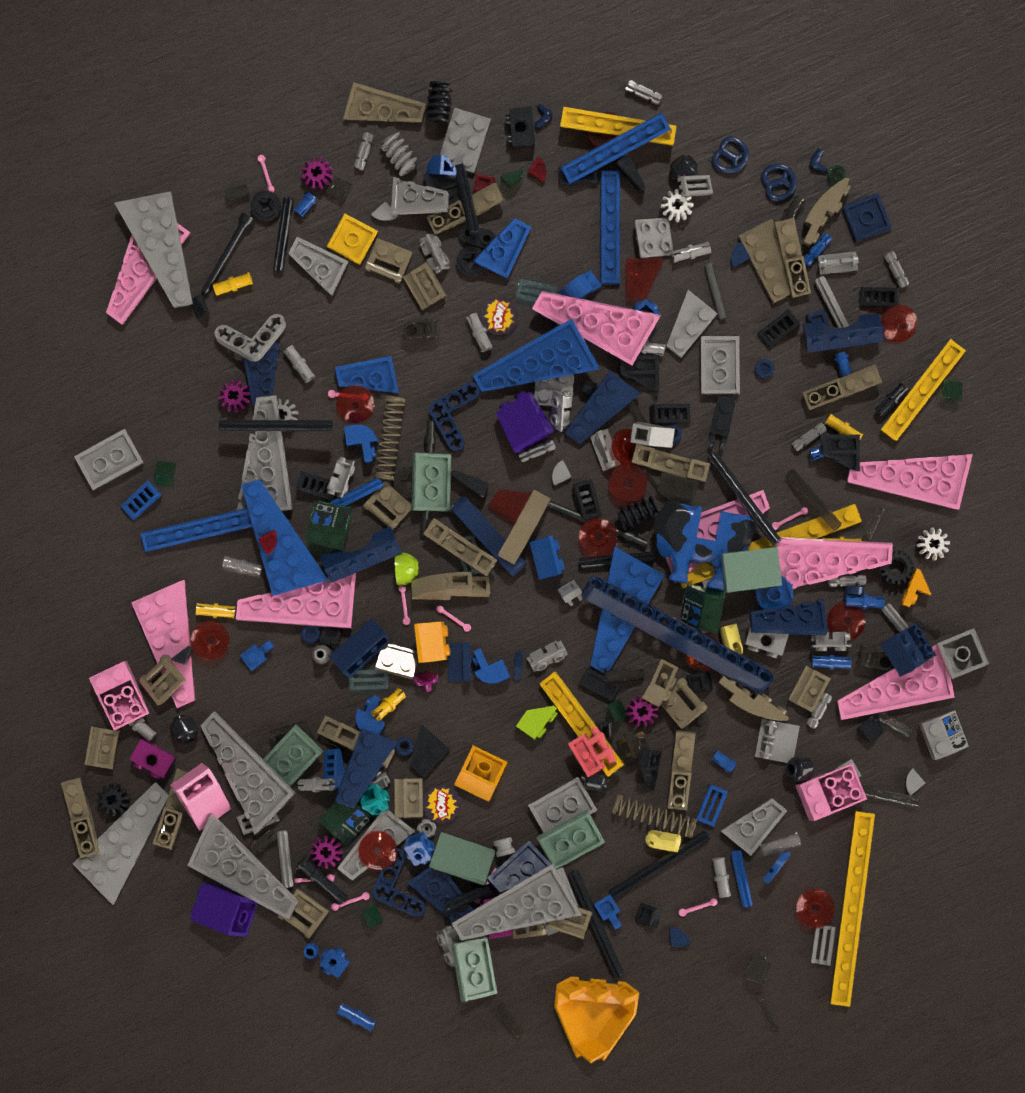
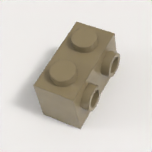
M661 659L652 673L642 699L658 707L663 700L667 701L671 694L669 688L672 689L677 680L675 674L678 667Z

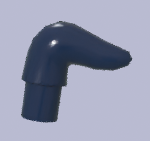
M539 103L537 106L543 113V116L535 124L540 129L552 119L553 114L550 109Z
M817 148L815 154L811 157L810 166L814 170L827 173V168L819 163L824 151Z

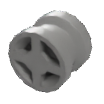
M511 837L493 842L497 848V857L515 852L511 845Z

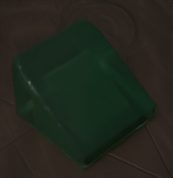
M520 169L502 175L500 180L511 189L522 178L523 170Z
M944 379L941 398L961 401L963 382Z
M157 461L154 483L156 485L173 486L176 463Z
M621 700L608 704V709L614 722L627 717Z
M376 904L362 910L364 919L370 929L383 922Z

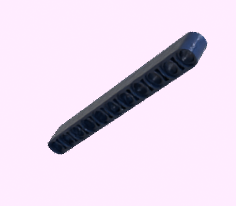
M592 576L582 589V596L591 603L756 693H763L774 680L773 674L768 669L600 577Z

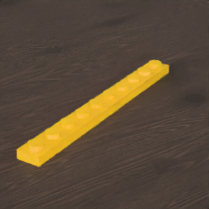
M853 504L780 531L777 534L780 537L817 539L860 523L862 520L856 505ZM764 537L751 542L747 551L776 547V545H771L768 539ZM710 562L700 563L687 574V584L680 583L682 589L714 577L716 574L714 571L715 567Z
M855 811L830 998V1004L850 1007L875 818V814Z

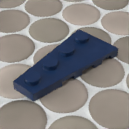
M609 370L564 433L581 444L641 393Z
M819 599L813 603H809V601L803 602L801 605L796 606L787 605L780 609L770 608L754 611L749 615L751 633L824 636L828 633L824 599Z
M361 728L334 802L354 808L397 744V741Z
M429 867L408 882L410 886L417 890L452 922L474 910L470 903L451 911L446 910L444 905L446 900L463 894L448 873Z

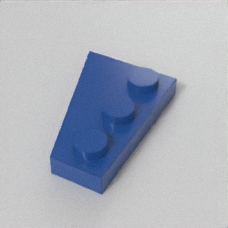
M513 218L472 262L503 278H508L531 226Z
M391 356L335 367L339 386L399 393Z

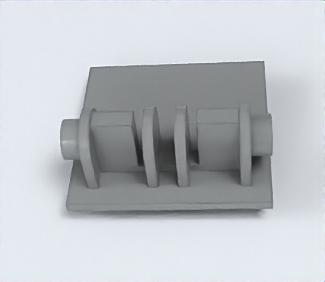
M668 218L634 220L637 245L639 247L638 255L641 260L648 259V257L671 256L673 245Z
M762 719L755 757L787 763L794 757L800 726Z

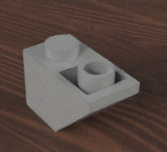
M636 422L633 423L630 442L672 448L675 428Z

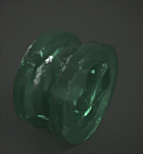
M834 165L828 171L827 176L830 182L836 184L844 179L846 172L842 166ZM835 170L836 172L839 170L841 178H833L834 173L832 171Z

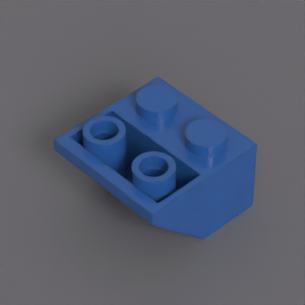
M548 536L530 542L539 580L561 575V570L565 568L562 557L558 558L557 551L560 550L558 540L553 539V536Z

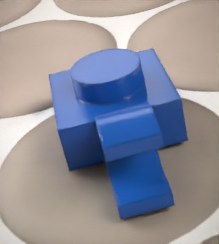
M269 640L260 648L254 644L242 653L240 657L249 669L253 671L267 660L264 654L275 646Z
M611 895L594 904L603 921L609 918L615 930L622 926L615 915L620 910Z

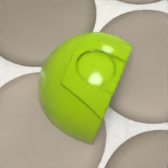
M402 552V554L395 556L397 585L409 584L419 575L418 561L408 553Z

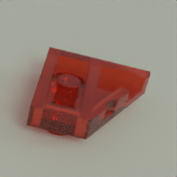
M663 258L626 259L627 298L647 296L663 263Z
M498 489L488 506L516 523L532 493Z

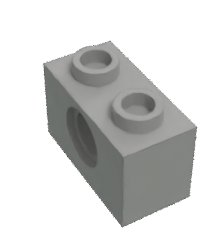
M749 625L744 645L748 646V650L759 652L760 649L766 651L767 656L777 658V655H783L789 634L751 633ZM767 635L770 637L771 643L769 646L761 644L762 636Z

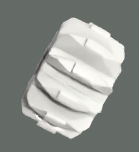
M675 189L674 195L669 191L667 193L668 197L662 198L665 203L661 204V208L666 209L663 215L670 214L669 221L672 220L673 216L676 217V222H679L680 216L683 220H686V214L691 215L692 213L688 209L693 207V203H688L691 200V196L681 197L678 189ZM675 202H679V205H682L679 210L673 207Z
M930 528V534L924 530L923 535L925 537L918 536L922 543H918L917 547H923L919 554L926 552L925 559H929L932 555L933 561L937 560V555L943 558L944 554L942 551H949L944 545H949L950 541L943 540L948 535L940 536L941 529H938L936 534L934 528ZM930 540H931V541H935V540H936V541H937V544H936L935 546H937V548H935V547H932V548H931V547L929 546V544H931V542H929V541H930Z

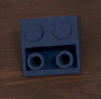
M917 623L912 624L880 644L900 677L936 656L932 646L926 640Z

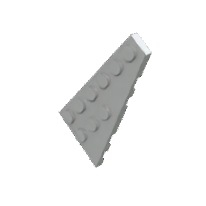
M171 192L115 202L118 211L173 307L192 305L193 301Z
M277 395L256 398L253 420H280ZM251 431L242 475V484L260 479L281 511L293 509L282 431ZM242 486L236 510L248 508Z
M213 712L204 721L201 728L210 746L213 747L218 757L217 760L222 765L226 773L225 776L237 800L240 801L245 811L244 814L249 819L253 827L252 830L256 835L290 800L295 792L216 712Z
M157 782L97 839L99 853L83 858L79 857L73 863L112 905L115 904L125 881L167 802L169 794Z
M211 814L187 866L286 919L291 918L298 900L214 814Z
M551 864L454 921L452 925L460 939L466 940L579 916L582 913L555 867Z

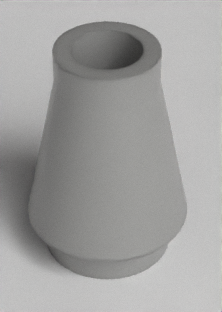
M319 645L313 649L312 658L316 663L325 664L330 660L331 651L327 646ZM320 651H323L324 656L322 658H319V656H317V653Z

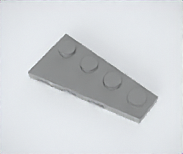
M387 809L378 815L337 869L353 880L414 833L415 830L400 818H394V814Z

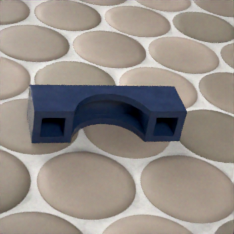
M878 313L861 315L854 324L843 328L830 327L822 321L803 324V340L807 353L883 342V325Z
M390 526L373 533L370 542L360 550L343 552L335 549L321 555L320 558L330 582L333 583L402 554Z

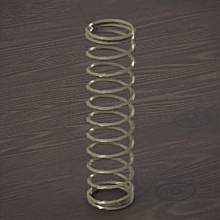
M386 396V401L395 404H385L384 407L392 411H386L383 414L393 419L382 420L384 424L390 426L382 427L381 430L390 434L380 435V438L387 441L379 442V445L388 449H380L378 453L388 457H377L376 459L379 462L385 464L375 466L377 469L386 472L374 473V478L394 480V476L385 474H395V472L377 466H396V464L379 460L383 458L397 459L396 456L380 452L398 451V449L384 446L382 443L399 444L398 441L382 436H400V434L384 430V428L401 429L402 427L384 421H403V419L392 417L385 413H404L387 406H405L403 403L406 400L400 397Z
M621 794L617 795L612 814H616L620 803L618 814L620 816L628 801L626 818H628L636 802L633 820H636L643 805L641 823L644 821L650 808L648 825H650L658 809L655 827H658L665 812L664 830L673 813L670 832L673 831L680 816L678 834H680L687 819L685 837H692L697 822L696 818L692 819L689 826V816H686L681 825L682 814L680 813L674 822L675 814L672 811L666 821L667 809L663 810L659 818V806L652 815V804H650L644 814L645 803L642 802L637 811L638 801L635 800L629 810L630 797L626 799L622 807L623 796Z

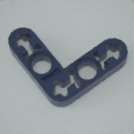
M474 382L466 383L433 401L429 406L430 414L448 447L455 452L461 451L464 448L465 441L450 413L479 396V386ZM469 386L477 389L474 396L468 394L465 396L467 400L463 401L459 391L463 390L464 394L468 391ZM452 395H457L460 398V403L456 406L449 403V398ZM434 406H442L441 412L443 416L447 414L448 417L442 418L438 422L437 419L440 416L437 412L433 413ZM444 421L452 423L453 427L450 431L442 429L441 425ZM455 430L457 431V434H454L455 438L462 441L459 443L460 447L458 448L451 446L453 443L451 436L448 439L446 438V435L452 434Z
M393 848L388 853L374 886L373 896L376 900L412 916H421L426 908L424 901L393 887L405 860V852L401 848ZM397 851L400 852L402 860H397L395 864L399 866L398 869L387 865L388 861L392 864L394 857L391 854H395ZM386 869L394 871L395 876L392 880L385 879L383 874ZM384 887V891L390 894V890L394 891L390 902L386 901L388 897L385 895L378 897L376 889ZM398 894L403 895L405 898V902L402 905L394 903V897ZM408 898L412 899L410 903L416 905L417 902L421 903L420 907L422 908V911L418 910L417 913L413 912L414 908L411 906H408V910L405 909L404 907L408 902Z

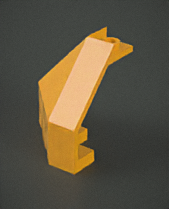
M572 976L557 984L554 1007L576 1058L582 1056L590 1063L599 1058L603 1061L606 1059L636 1016L639 997L637 990L626 982L618 981V984L606 983V980L601 979L581 981L579 977Z

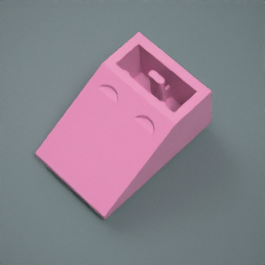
M127 661L121 662L89 678L114 730L149 714Z
M203 763L170 785L199 831L205 828L211 814L219 818L231 810L219 783L210 769Z
M853 763L795 785L809 821H816L867 799Z

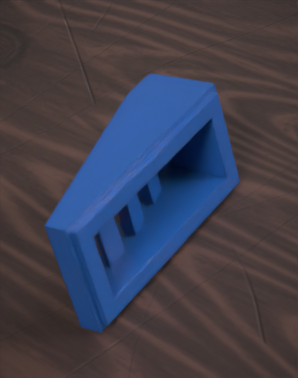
M148 480L121 507L134 521L158 500L162 494ZM148 488L154 496L150 497L145 490ZM143 494L148 501L145 503L139 495ZM135 499L143 505L141 508L134 502ZM130 503L137 510L136 513L128 507Z
M341 748L326 750L324 755V779H334L335 783H329V785H335V788H339L345 773Z

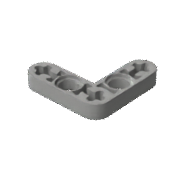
M274 314L267 319L252 339L227 325L218 326L214 334L219 344L250 361H258L285 330L286 323L282 315ZM221 333H222V334L227 333L228 337L225 336V335H223V336L221 337L220 334H221ZM265 334L271 336L267 341L260 339ZM237 340L244 341L243 345L238 347L234 343Z

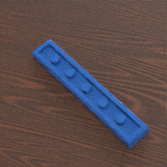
M661 112L561 166V169L569 184L668 132L671 128Z
M601 170V285H620V170Z
M243 508L141 532L140 535L144 550L147 552L253 527L248 508Z

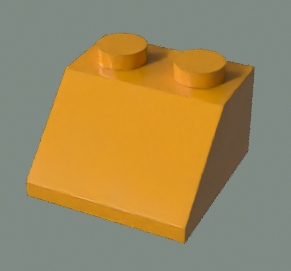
M444 622L414 624L419 663L448 660L451 651L449 644H446V637L448 636L447 625H444Z
M472 746L454 785L489 802L507 761L476 746Z

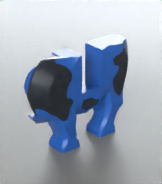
M677 501L668 502L658 512L654 521V530L657 538L656 547L661 556L670 557L673 568L668 581L687 584L689 562H710L715 567L714 571L716 574L707 582L706 588L725 591L721 554L747 551L755 530L752 518L721 511L715 541L697 538L702 507L691 506Z

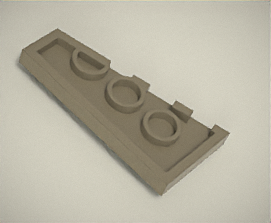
M353 82L343 119L422 123L427 104Z
M772 218L739 235L738 238L742 241L750 256V261L774 304L790 296L791 292Z

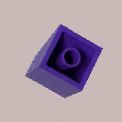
M523 391L515 396V401L503 403L499 406L500 410L496 412L515 453L526 450L555 432L532 392L526 393Z
M202 883L197 893L198 897L195 905L191 909L190 920L226 935L246 937L258 903L231 890L213 884Z

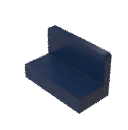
M448 643L451 651L450 656H448V681H471V643Z

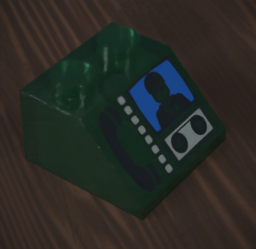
M315 500L305 542L343 550L346 544L353 508Z
M687 584L680 621L697 630L718 634L725 591Z
M335 802L318 821L336 838L348 846L374 818L366 810H363L358 802L354 808Z

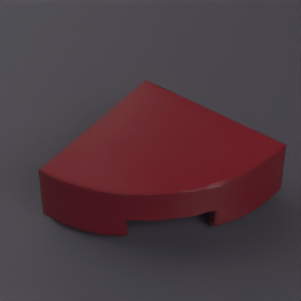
M538 156L527 173L542 183L546 179V166L544 161Z
M477 173L473 193L492 185L495 182V177Z
M275 529L258 539L267 556L273 552L277 544Z

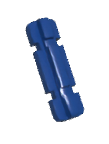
M823 233L819 238L820 240L804 256L806 266H810L814 259L824 250L825 245L829 244L832 240L830 235Z

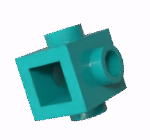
M376 783L368 786L360 798L363 810H366L371 815H378L389 809L388 801L390 798L387 791L383 790Z

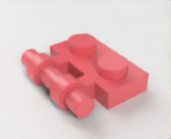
M597 727L590 730L594 736L593 738L589 739L585 733L568 743L587 777L606 767L602 761L604 758H607L610 764L616 761L613 749L609 748L604 740L603 732L600 733ZM595 743L599 744L603 751L602 753H597L593 746Z

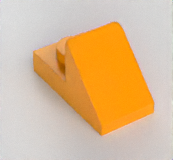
M914 569V574H912L900 604L901 606L909 608L911 605H914L918 597L915 594L916 591L928 596L931 595L921 570Z

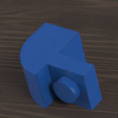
M590 270L572 280L557 294L584 299L602 285Z
M364 425L344 426L347 447L362 445L365 463H373L376 452L375 447L371 446V444L378 443L374 432Z
M481 648L473 651L475 655L472 656L476 667H481L480 670L474 673L480 680L494 684L510 678L503 660L488 666Z
M378 696L368 697L364 705L367 708L366 711L357 709L356 723L359 729L363 728L380 735L386 723L382 720H375L376 717L373 718L371 712L377 708L381 701V698Z

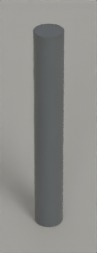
M708 263L704 266L719 320L727 317L712 263Z

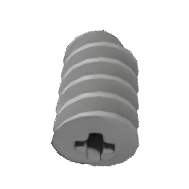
M398 132L387 137L380 145H383L381 148L383 151H387L386 156L392 157L390 162L392 164L396 163L395 169H401L399 175L403 176L416 168L418 164H414L417 157L410 158L413 151L406 152L409 146L401 145L404 139H397L400 135Z

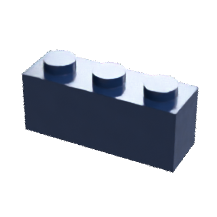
M372 618L364 623L359 631L351 635L342 646L336 648L329 657L350 678L389 644L392 639Z

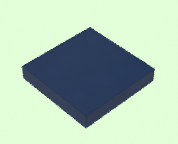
M878 193L842 207L855 242L892 229Z

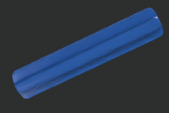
M376 478L343 495V498L339 497L331 501L330 505L331 507L335 506L334 511L337 510V507L341 509L382 488L383 482L380 478Z
M740 850L732 851L731 857L743 907H750L753 903L742 853Z

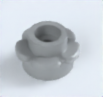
M425 819L422 823L418 824L417 830L419 833L424 831L426 836L431 838L435 835L436 825L429 819Z

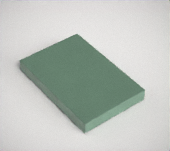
M413 453L411 510L450 512L451 454Z
M778 547L721 554L725 592L782 586Z
M295 725L263 760L290 787L324 751L299 726Z
M588 810L537 836L541 847L555 869L605 843Z
M441 832L429 867L485 885L496 850Z
M483 936L451 944L461 1002L497 994L488 937Z

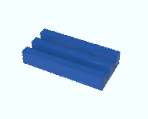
M710 784L696 819L714 827L728 791ZM712 789H714L715 793L703 819L701 818ZM719 792H721L723 794L721 796L713 819L710 822L708 821V819L710 817Z

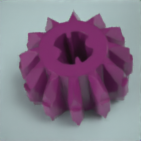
M312 157L311 164L305 161V165L308 168H301V171L305 173L301 175V178L307 179L305 181L306 186L312 183L311 188L315 189L316 184H318L319 188L323 189L322 183L324 182L328 186L329 182L327 179H333V175L329 174L333 171V168L328 167L329 161H325L322 164V157H319L318 162ZM317 169L320 170L322 174H318L315 177L313 172H316Z
M230 380L231 386L223 383L226 390L219 389V392L224 395L218 396V400H224L221 406H227V411L229 412L233 406L235 412L239 411L238 406L244 410L245 406L242 403H250V400L245 398L251 396L250 392H244L248 386L244 385L241 387L242 382L240 380L236 386L234 380ZM232 392H234L235 394L239 393V395H237V400H230V397H232L230 394Z
M638 695V703L632 698L631 702L634 706H626L628 709H632V712H627L626 716L633 715L634 717L629 722L632 723L637 719L635 726L639 727L640 721H642V725L645 728L647 727L646 720L650 724L654 723L650 719L651 716L658 718L657 714H652V711H657L658 707L651 708L653 704H648L646 700L642 702L641 695ZM642 706H645L647 714H643L642 717H640L638 715L639 712L637 713V709L642 708Z
M326 835L324 836V843L320 837L317 838L319 845L312 843L311 846L317 850H311L310 854H316V857L312 858L313 862L317 859L320 860L317 866L320 867L325 862L324 867L328 869V862L334 867L336 863L333 859L341 861V858L336 854H342L343 850H336V848L341 846V843L339 842L334 845L335 837L328 842V836ZM324 847H328V850L332 852L328 855L329 857H325V854L321 853V850L325 849Z

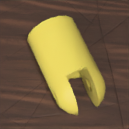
M737 624L719 628L723 645L742 655L743 647Z
M651 830L646 836L645 842L651 848L678 852L681 836Z

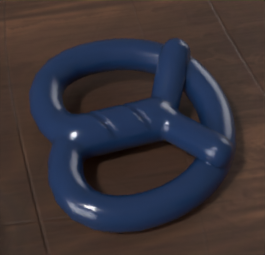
M734 136L726 137L722 140L720 149L713 154L712 163L717 170L723 173L735 174L746 165L749 157L748 148L739 138ZM729 142L736 143L743 152L736 155L726 149V144ZM723 155L732 161V168L720 165L718 157Z
M779 163L772 164L762 171L761 178L766 185V194L770 200L782 201L794 193L797 180L795 173L789 166ZM776 169L784 170L782 177L771 181L768 180L767 174L770 171ZM788 175L790 177L791 183L787 180ZM785 184L789 188L782 195L775 196L772 194V188Z

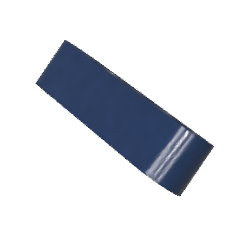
M464 495L450 507L453 513L512 577L527 565L520 556L515 565L497 556L506 540Z

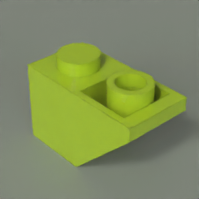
M549 706L527 710L516 727L533 739L536 737L541 738L546 731L545 724L548 721L552 722L558 714L555 712L557 708Z

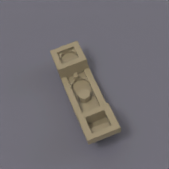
M636 444L631 462L650 469L701 482L706 481L710 463L677 456L640 444Z
M533 490L497 556L515 565L550 501L549 497Z
M435 518L424 532L425 536L485 576H488L498 561Z

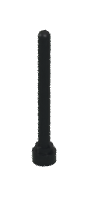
M243 212L238 218L239 226L201 290L202 295H208L243 232L254 223L255 219Z

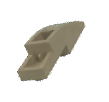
M849 178L836 183L816 202L803 223L810 228L802 245L810 247L811 243L815 244L820 235L817 233L819 226L823 227L828 218L825 214L832 217L834 212H839L843 204L840 202L842 195L846 196L851 187L848 185Z
M493 183L472 195L476 216L505 201L497 183ZM461 200L449 205L448 212L434 213L427 217L435 235L466 222Z
M794 218L774 222L792 298L810 294L811 289L804 257L801 253Z
M872 365L803 392L809 410L880 384L882 380L876 365Z
M471 572L443 573L422 577L411 581L412 599L450 600L451 596L489 597V577L471 576Z
M724 676L719 679L718 683L732 693L728 701L735 706L766 719L787 721L789 719L786 716L787 711L779 705L777 708L772 705V699L764 693L762 696L757 694L752 699L751 696L753 694L744 687L742 690L738 688L736 681Z
M327 716L324 717L317 731L319 735L352 751L359 735V731ZM393 749L382 766L388 767L396 750Z
M676 730L668 796L669 809L687 810L695 732Z
M177 769L173 783L188 772ZM172 787L153 844L170 850L173 847L186 810Z
M81 777L62 782L61 786L71 818L70 823L80 858L99 853L93 817Z

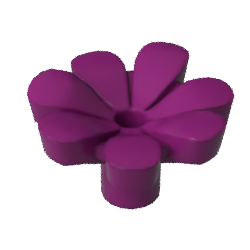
M428 670L426 675L420 673L413 680L417 686L423 685L424 691L429 692L432 690L431 684L437 682L438 674H432V671Z

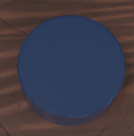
M762 359L755 365V373L762 379L769 378L774 372V365L768 359Z
M845 586V593L863 595L864 587Z
M305 625L301 630L303 640L308 643H314L320 638L321 632L318 626Z

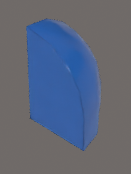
M435 155L429 160L426 174L456 176V168L448 157Z

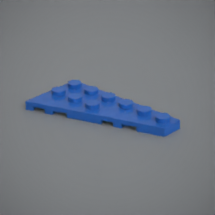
M570 319L477 372L473 377L480 390L484 392L598 370L600 367L574 320Z
M261 480L241 484L272 595L327 581V577ZM275 529L277 544L273 552L267 556L258 539Z
M614 546L607 582L648 604L664 575ZM601 608L590 666L607 675L635 626Z

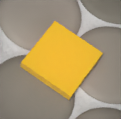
M344 213L327 248L361 265L378 231Z

